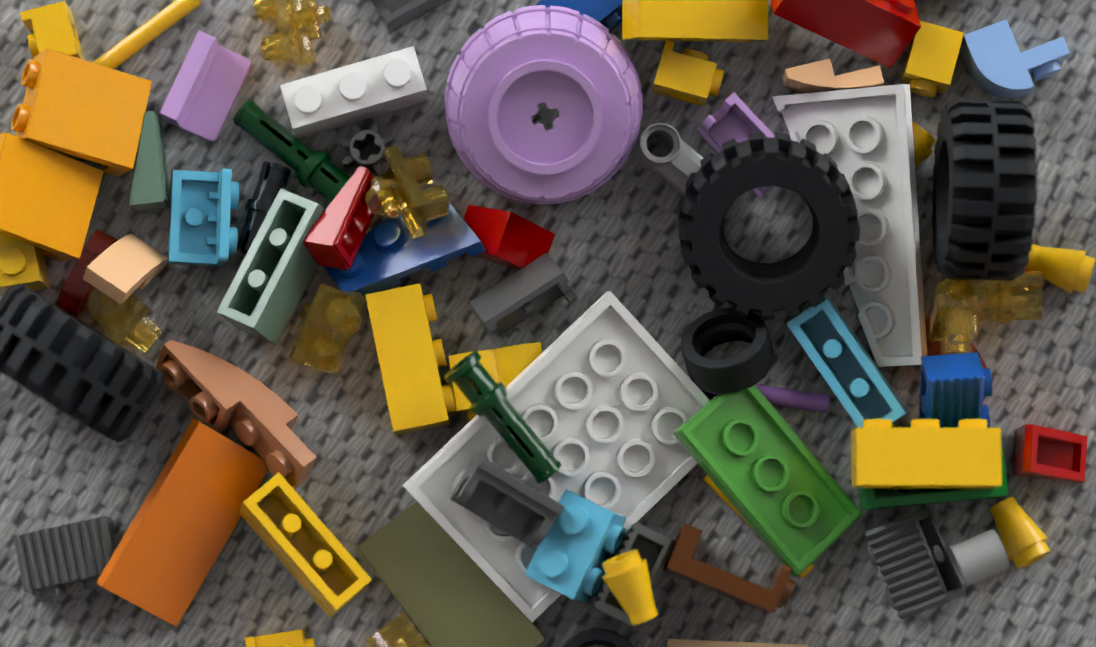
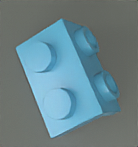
M221 169L219 173L172 170L167 264L223 267L228 262L229 255H236L238 234L236 227H230V209L237 210L239 182L231 181L232 169Z
M565 489L559 501L564 508L560 515L557 516L544 540L537 547L525 572V576L573 600L586 603L589 597H594L603 585L604 580L602 576L606 573L603 571L602 563L607 561L610 553L614 554L618 551L625 538L626 529L623 526L626 517Z

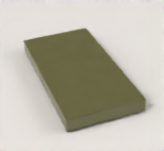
M418 502L414 503L357 547L432 647H537L545 641V638L535 625Z

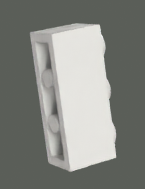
M414 46L280 85L292 129L298 139L429 101Z

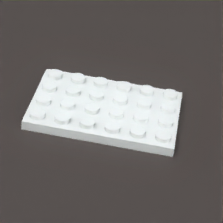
M610 291L605 292L506 387L508 392L506 399L532 428L555 459L561 463L558 471L544 482L538 484L532 473L513 450L509 448L484 415L480 417L476 415L402 485L531 622L536 620L562 595L525 576V572L538 546L535 544L532 547L528 546L449 499L475 454L485 458L558 503L566 489L626 517L623 526L626 532L630 529L631 525L640 520L698 464L675 437L673 432L704 406L709 399Z

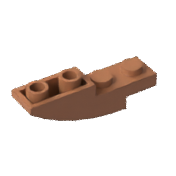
M173 340L163 345L155 369L164 374V384L169 389L175 390L187 402L192 413L199 421L206 423L218 433L231 425L235 429V433L240 441L247 446H251L266 462L270 472L274 476L279 472L293 489L307 480L317 457L292 432L298 414L282 398L256 378L218 356Z

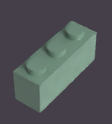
M280 188L216 312L239 330L277 346L318 266V263L303 244V241L325 209L316 202Z

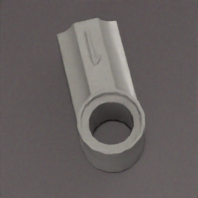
M658 122L651 124L643 131L635 145L634 154L641 167L657 173L684 196L686 192L685 184L692 172L697 173L701 168L700 161L703 157L682 141L677 130L667 123ZM651 138L664 140L668 145L669 155L665 157L652 155L648 151L647 140Z
M993 529L948 547L950 561L964 587L1010 568L1005 549Z

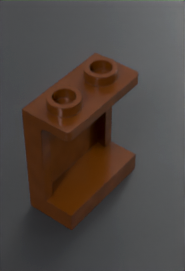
M687 524L680 528L675 540L676 544L663 569L664 572L765 614L774 613L776 607L780 609L786 607L796 582L788 578L791 567L784 564L775 567L768 587L764 588L692 558L703 531Z

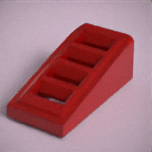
M358 167L306 235L303 244L319 265L343 270L351 268L383 196V192L368 168Z

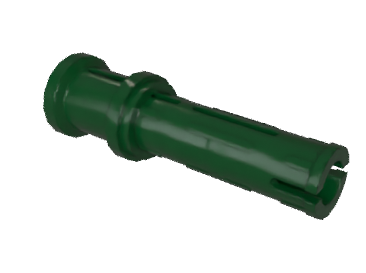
M248 100L244 103L233 118L235 125L240 126L266 147L267 150L297 172V179L304 188L312 187L330 203L351 178L330 162L331 156L327 152H322L321 150L314 152L286 127L282 126L257 106L253 100Z
M477 351L470 353L445 374L444 379L448 383H455L471 403L469 409L474 415L477 414L479 417L484 415L509 448L513 450L532 473L537 483L544 482L558 471L561 463L555 459L532 428L506 399L508 394L506 386L502 382H495L479 362L481 359Z

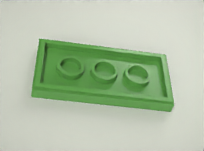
M756 385L736 393L716 394L673 432L675 437L778 560L792 568L790 574L793 577L799 576L863 516L862 512Z

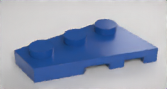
M434 184L365 234L349 270L323 267L348 301L353 303L366 298V294L384 291L403 284L405 276L426 268L434 272L447 267V260L465 253H469L473 257L486 252V249Z

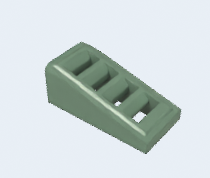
M155 111L145 112L129 195V207L134 213L169 209L170 206L163 121Z

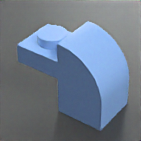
M1007 19L965 34L960 47V53L967 70L976 84L994 96L1009 99L1024 97L1030 93L1035 87L1030 75L1033 74L1035 81L1061 71L1059 64L1063 63L1070 54L1064 37L1020 53Z

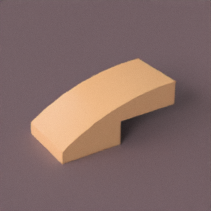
M830 58L787 68L782 76L785 88L802 93L877 87L884 84L880 65L835 76Z
M131 233L113 243L87 266L83 280L122 305L138 287L143 290L167 264L168 257Z

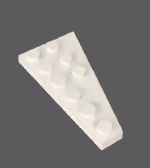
M898 84L772 96L778 112H782L791 140L800 143L802 139H805L815 144L817 151L822 155L827 153L836 162L840 173L845 175L851 188L858 211L860 239L855 243L857 255L853 266L846 267L843 271L844 282L846 286H850L859 310L858 318L877 366L921 365V356H927L910 85Z

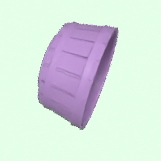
M536 5L515 9V12H506L484 24L485 27L483 29L479 28L461 48V54H457L447 78L448 87L445 86L444 115L447 120L445 122L448 135L464 165L479 181L491 190L513 200L539 205L558 204L575 200L605 184L627 160L636 142L643 113V94H641L642 87L639 74L634 62L629 59L631 56L623 43L613 33L610 34L608 32L609 29L596 19L586 14L581 15L579 11L550 5V7H545V5ZM546 102L549 109L557 108L559 111V117L553 119L554 127L548 130L544 129L542 123L533 124L531 116L538 113L537 105Z

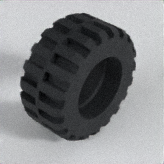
M955 99L946 104L941 112L934 153L932 228L935 264H937L938 272L948 279L1011 281L1025 272V267L1029 261V251H1031L1033 241L1032 233L1035 226L1037 145L1034 137V121L1031 120L1032 113L1027 106L1019 101Z
M762 132L749 133V140L737 143L735 138L723 143L722 151L716 155L710 152L700 161L701 168L699 171L691 173L685 184L686 192L684 197H681L679 205L678 228L681 254L685 265H688L691 270L693 281L699 289L705 287L709 291V299L720 307L726 302L732 305L733 313L747 317L749 310L759 312L760 319L774 320V312L786 310L789 318L802 314L801 305L810 302L815 308L826 300L824 292L830 287L837 290L845 280L843 271L846 267L853 266L857 255L855 243L860 239L858 211L845 175L840 173L836 162L827 153L822 155L817 151L815 144L805 139H802L800 143L793 141L790 138V134L776 132L775 138H765ZM764 186L782 187L797 193L806 202L812 215V231L806 244L791 257L774 263H757L742 258L728 245L723 229L725 214L729 206L742 194Z
M20 283L10 287L1 299L0 372L52 406L118 443L130 438L163 387L164 374L115 341Z

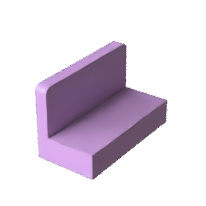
M198 30L163 104L160 115L167 123L210 142H215L252 66L251 60L221 47L215 37Z

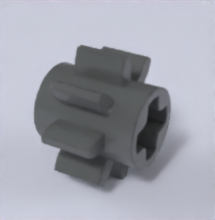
M374 122L371 130L362 131L357 124L353 125L355 135L351 141L347 139L340 141L341 147L351 153V155L342 160L344 168H350L354 165L365 167L370 172L375 171L380 179L384 178L381 167L385 162L390 164L397 162L396 156L386 151V148L395 143L393 135L381 138L377 122ZM369 142H374L379 154H371L368 161L363 160L358 148H367Z

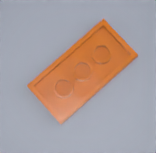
M193 418L96 583L177 627L239 522L241 515L238 512L242 503L257 491L269 469L266 462L261 457Z

